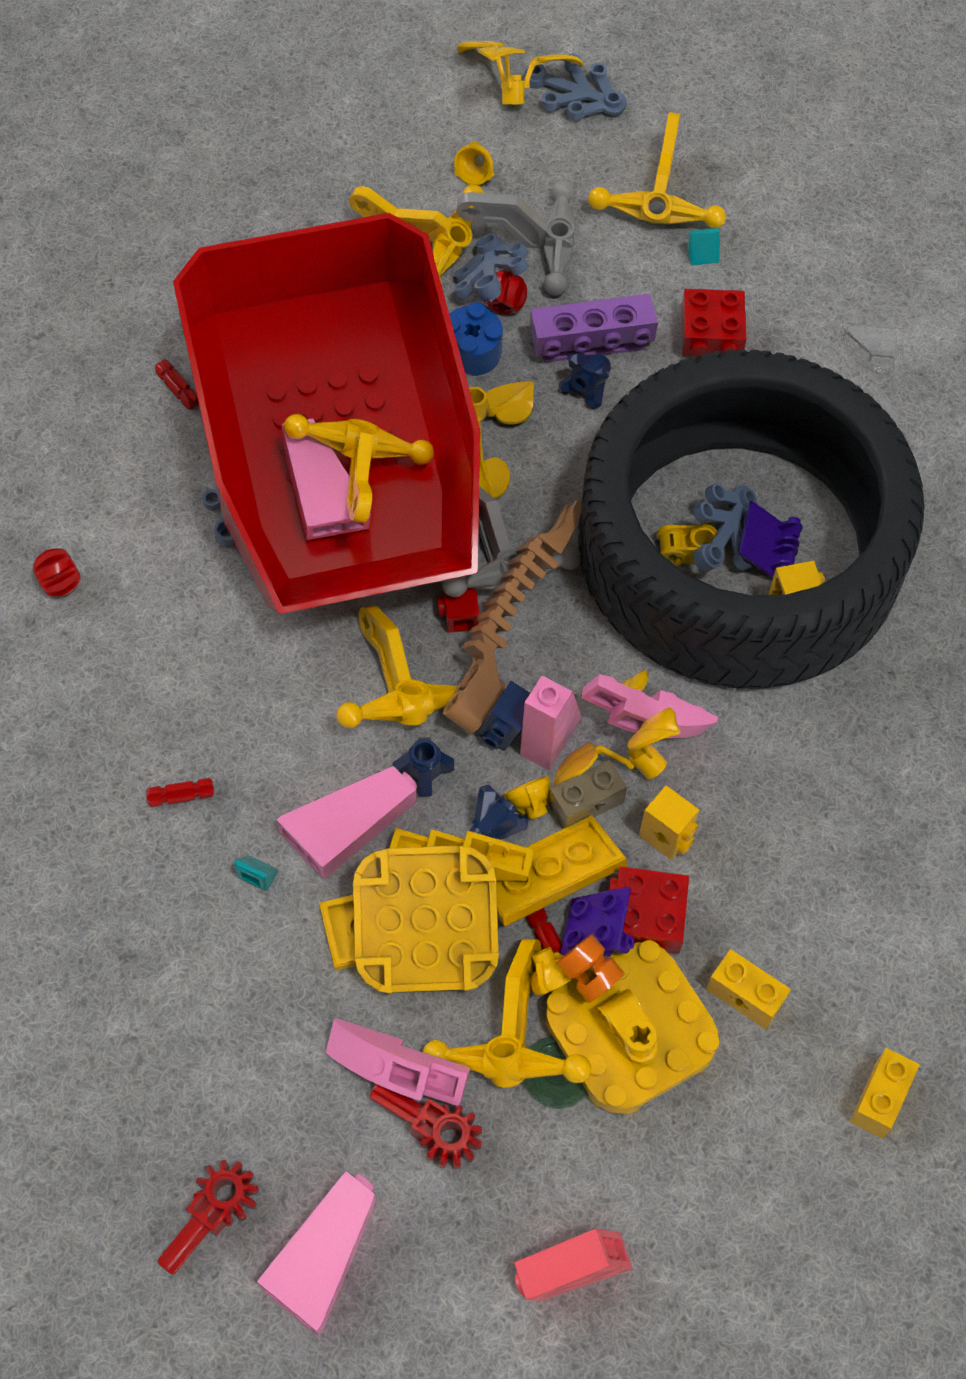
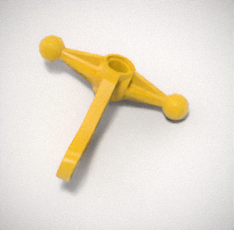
M668 113L654 191L610 194L604 187H595L588 195L589 205L593 209L603 210L607 206H611L639 220L648 221L652 224L670 225L704 221L708 227L713 229L722 227L726 221V212L718 205L702 209L677 196L666 194L680 120L679 113ZM654 201H660L665 205V210L661 214H653L649 210V205Z
M476 184L467 186L463 191V194L468 192L484 193L483 189ZM364 186L356 187L349 198L351 208L362 217L391 213L427 233L429 240L433 243V255L441 285L442 280L440 276L459 259L463 249L472 240V222L460 218L456 210L447 218L439 211L396 208L375 191Z
M292 414L284 423V431L290 438L301 439L308 435L351 458L346 506L351 521L365 524L369 518L372 504V491L368 483L371 458L410 456L414 463L425 465L434 456L433 446L428 441L417 440L410 444L379 428L377 425L364 420L349 419L348 421L309 423L304 416Z
M378 606L361 607L358 614L359 626L363 636L379 654L388 693L362 706L354 702L343 703L337 709L336 717L338 723L345 728L358 726L362 719L398 721L404 725L424 723L427 717L432 715L434 711L446 706L458 686L426 684L422 681L411 679L398 627Z
M522 939L507 973L501 1036L493 1038L487 1044L449 1048L443 1041L432 1040L423 1048V1053L470 1067V1070L484 1074V1077L491 1079L493 1084L502 1088L517 1086L524 1079L564 1075L568 1081L577 1084L583 1083L591 1075V1064L583 1055L573 1054L562 1060L528 1049L525 1045L531 978L536 970L531 956L541 951V944L538 939Z

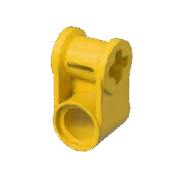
M670 524L658 528L656 538L660 541V553L676 566L695 564L694 551L701 547L698 543H711L717 530L709 524Z
M626 989L597 1007V1012L603 1024L611 1035L616 1038L629 1059L638 1064H645L651 1062L656 1057L658 1052L656 1028L630 989ZM639 1038L642 1042L647 1041V1044L643 1045L640 1041L635 1042V1039Z

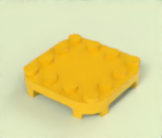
M459 845L386 848L374 851L361 861L355 871L353 880L355 962L357 971L367 984L377 989L378 992L391 994L392 992L466 991L478 988V986L490 978L497 967L499 957L497 880L494 867L483 853L474 848Z
M652 940L634 943L633 949H630L627 954L612 953L610 957H605L613 958L625 974L591 1003H587L576 989V979L554 989L547 999L545 1024L549 1035L554 1037L566 1058L573 1054H580L589 1060L591 1075L582 1084L589 1094V1100L597 1108L600 1107L611 1113L627 1115L636 1112L641 1106L692 1076L700 1075L709 1067L720 1043L718 1030L713 1018L679 966L663 948L659 947ZM591 966L588 970L595 974L594 968ZM626 989H630L636 996L645 1014L657 1031L658 1052L651 1062L645 1064L635 1063L628 1058L616 1038L607 1030L597 1012V1007ZM639 1038L635 1039V1042L640 1041L643 1045L647 1044V1041L642 1042Z

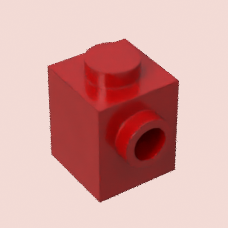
M467 588L466 592L459 597H451L443 590V597L437 598L439 617L446 618L447 633L470 631L472 627L477 626L479 622L476 619L480 615L476 588Z

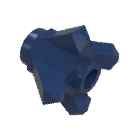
M575 353L569 355L568 364L573 371L572 375L559 382L560 391L569 393L575 389L586 395L585 403L592 409L601 406L605 381L608 379L611 371L610 361L602 354L589 356Z
M431 737L418 738V741L413 744L408 753L393 762V766L401 774L404 772L410 774L419 782V796L421 797L432 796V781L441 773L455 770L454 758L441 752L440 748L431 741Z
M484 785L479 788L475 818L471 822L474 825L469 831L501 840L526 830L528 818L521 814H515L514 812L517 808L496 792L490 785Z

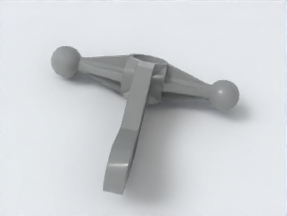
M559 180L554 183L551 193L556 202L547 222L517 195L476 192L462 194L458 198L456 210L460 218L471 222L502 224L520 242H523L527 248L544 249L550 274L544 280L545 290L553 296L561 295L565 292L567 280L563 272L573 251L575 231L568 201L574 195V188L569 181Z
M480 486L479 532L489 563L478 568L477 574L443 580V590L451 597L463 595L467 588L494 589L497 585L502 584L503 581L500 578L503 573L510 570L508 564L511 559L518 556L515 552L517 549L511 548L497 500ZM566 545L561 555L553 554L551 556L559 563L556 568L561 566L566 570H574L581 564V551L573 545ZM547 569L545 572L548 573L554 569Z

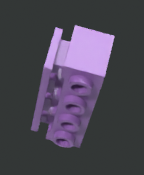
M650 294L531 309L530 332L536 357L543 356L544 363L568 360V356L575 353L591 356L594 354L608 355L645 350L646 343L655 341L658 325Z

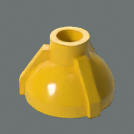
M472 141L456 153L454 173L463 182L469 185H481L493 178L494 170L491 153L479 142ZM479 155L483 157L484 163L479 160Z
M546 775L503 793V796L523 815L527 814L529 820L548 813L546 805L549 802L551 781L549 776Z
M551 947L545 948L531 956L536 966V970L531 978V989L535 996L544 995L573 980L568 979L556 964L564 955L559 952L553 953Z

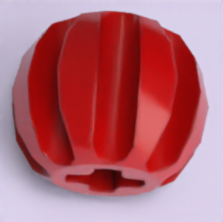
M500 270L496 272V276L501 284V294L496 299L485 301L489 309L498 314L511 315L517 313L524 306L527 300V285L519 275H513L511 271Z
M52 548L46 550L33 563V573L44 592L51 597H62L70 594L81 581V574L69 553L64 549Z

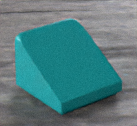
M719 228L690 231L687 253L692 266L719 263Z
M252 856L237 859L234 863L238 879L264 891L269 889L278 873L277 868Z

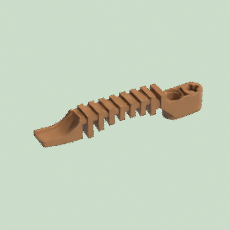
M575 500L573 505H564L558 519L549 532L539 533L533 538L529 537L524 544L519 545L515 551L518 556L511 559L508 564L510 570L504 572L500 578L503 581L502 584L497 585L492 591L495 595L494 598L488 599L484 605L487 608L486 612L480 613L476 619L479 624L472 627L468 633L472 636V640L465 642L462 649L472 656L473 664L443 710V715L468 734H473L483 724L505 689V683L498 676L494 653L496 648L504 649L508 643L497 634L500 631L508 632L512 627L504 617H514L518 609L511 604L523 602L526 596L521 591L532 590L535 585L532 581L533 579H543L546 574L545 570L556 569L559 563L551 556L554 552L561 555L569 542L582 512V503L579 500Z

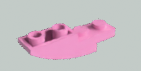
M602 674L597 675L584 686L581 696L582 699L610 711L609 724L633 733L639 731L642 724L649 717L667 707H671L675 711L677 724L681 732L680 734L668 737L671 739L700 735L718 721V716L707 712L703 707L692 705L678 698L673 693L660 690L652 697H649L643 691L632 689L617 682L615 678Z
M338 1018L334 1019L325 1053L335 1061L363 1078L404 1096L421 1101L425 1095L456 1106L460 1105L470 1067L404 1047L403 1039Z

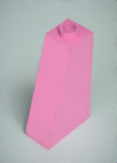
M313 418L307 419L309 423H316ZM283 423L281 441L306 540L369 529L371 513L365 524L351 521L346 506L349 475L333 449L308 435L301 439L290 438L284 431Z
M544 676L540 677L524 703L520 756L550 771L582 719L573 691Z
M392 766L282 815L277 819L279 833L325 879L417 802V785L407 773L401 774Z
M347 1171L344 1172L257 1281L260 1289L318 1337L325 1328L376 1204V1197L372 1192L375 1187L358 1173L353 1177Z

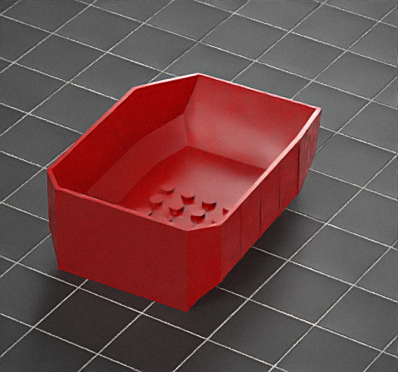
M385 213L198 248L173 280L224 524L267 606L276 613L283 614L477 574L480 427L428 234L391 213ZM292 414H300L306 419L313 418L316 423L359 419L373 423L410 444L417 440L428 441L433 446L434 456L425 465L414 463L410 456L371 458L368 483L372 491L369 529L306 540L281 441L282 424ZM332 448L349 475L351 458Z

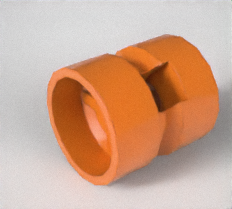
M593 933L556 962L568 979L577 980L576 989L587 1003H591L625 974L613 958L604 957L605 948ZM591 966L594 968L595 974L588 970Z

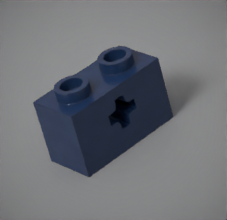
M513 681L509 682L476 732V735L481 737L482 742L492 749L505 751L523 726L524 703L530 692Z

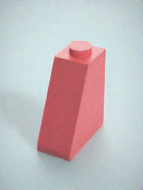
M597 1228L514 1262L517 1270L515 1274L517 1288L525 1296L526 1300L541 1301L633 1270L621 1233Z

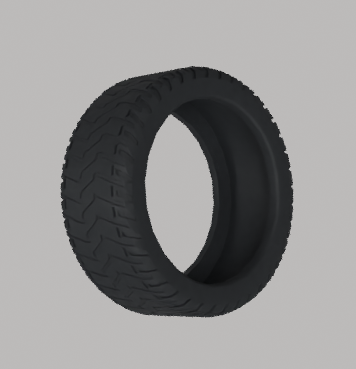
M739 349L736 351L727 350L726 353H721V351L705 353L700 357L692 356L689 359L680 360L677 364H670L667 368H662L657 373L648 376L646 380H642L629 391L628 395L625 394L613 407V411L608 413L600 426L601 429L597 431L591 451L588 453L581 500L582 512L578 525V548L581 551L582 572L586 575V583L591 595L595 597L596 604L602 614L607 616L608 621L615 630L622 634L624 639L637 651H641L644 656L650 658L656 664L662 665L663 668L705 684L736 689H764L801 682L832 670L854 656L874 637L886 621L916 554L923 530L925 503L922 480L908 442L895 421L872 396L864 393L862 388L858 385L856 386L849 379H844L842 375L833 372L829 368H821L815 362L812 363L803 358L797 360L795 356L785 355L784 353L776 352L772 354L770 351L751 350L747 352L745 349ZM745 448L770 453L802 466L827 485L845 507L856 531L859 557L844 572L821 585L786 595H748L718 589L686 574L658 551L642 530L631 500L638 488L658 469L683 456L709 449Z

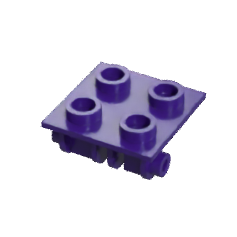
M750 501L738 554L773 578L776 568L793 565L800 544L797 538L800 537V532L803 529L801 520L797 517H789L788 521L781 522L754 501Z
M625 887L572 898L561 954L565 955L592 933L605 948L604 957H610L613 952L627 954L630 949H633V937L623 931L631 888Z

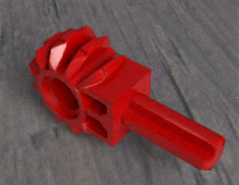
M378 1084L372 1089L370 1094L372 1101L411 1124V1136L420 1141L422 1148H430L426 1154L429 1161L434 1160L440 1155V1168H445L448 1159H453V1166L455 1169H459L461 1167L460 1156L466 1161L472 1162L474 1154L470 1149H481L482 1142L475 1137L482 1134V1127L480 1125H472L476 1117L473 1112L462 1117L463 1106L458 1105L454 1113H449V1107L446 1104L440 1106L431 1099H428L425 1105L422 1106L410 1097ZM450 1129L456 1130L460 1133L461 1139L454 1144L446 1143L441 1138L443 1132Z
M221 1160L219 1164L220 1171L215 1172L214 1168L209 1165L206 1167V1171L210 1178H197V1185L205 1190L194 1193V1200L186 1209L192 1218L158 1259V1264L169 1274H176L209 1232L217 1237L225 1226H232V1214L237 1213L239 1219L244 1221L247 1219V1216L242 1207L255 1209L256 1202L247 1196L257 1194L259 1188L255 1184H249L253 1180L254 1175L250 1170L242 1173L243 1165L241 1162L237 1161L229 1171L227 1161ZM224 1185H233L236 1187L233 1198L225 1202L219 1201L217 1199L219 1189Z

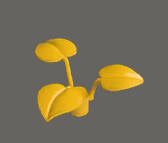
M465 41L457 44L458 54L478 48V53L484 55L492 62L496 60L501 79L502 104H524V88H530V78L533 69L539 64L560 60L573 62L583 68V61L572 55L549 54L537 56L531 60L525 79L522 81V75H511L509 54H525V50L505 47L504 43L496 41ZM501 56L504 57L505 73L501 61Z
M533 381L505 384L490 389L487 392L480 387H469L480 427L479 486L495 499L501 497L507 491L510 483V471L507 464L500 458L494 457L484 461L481 421L486 417V413L489 417L495 415L497 420L504 424H518L527 420L533 411Z
M643 669L621 684L642 691L648 681V672ZM671 707L664 708L649 717L642 724L640 730L631 737L627 744L629 748L628 754L630 755L629 759L602 745L595 746L592 742L580 746L571 752L560 764L555 774L553 787L583 774L593 765L600 753L623 763L629 770L636 767L647 780L655 778L665 769L667 761L652 743L681 733L675 711Z

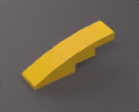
M395 828L390 848L458 845L471 847L486 856L494 867L497 881H527L534 853L533 849L468 830L464 839L431 829L429 837Z

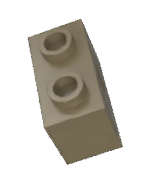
M608 760L585 771L580 776L577 775L550 788L548 805L564 829L589 816L596 817L623 804L627 786L611 760Z

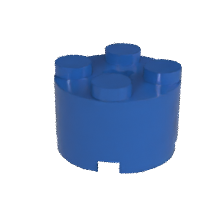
M474 302L469 306L452 311L449 315L465 373H469L471 376H479L490 372L497 366L502 354L503 327L500 319L479 302Z

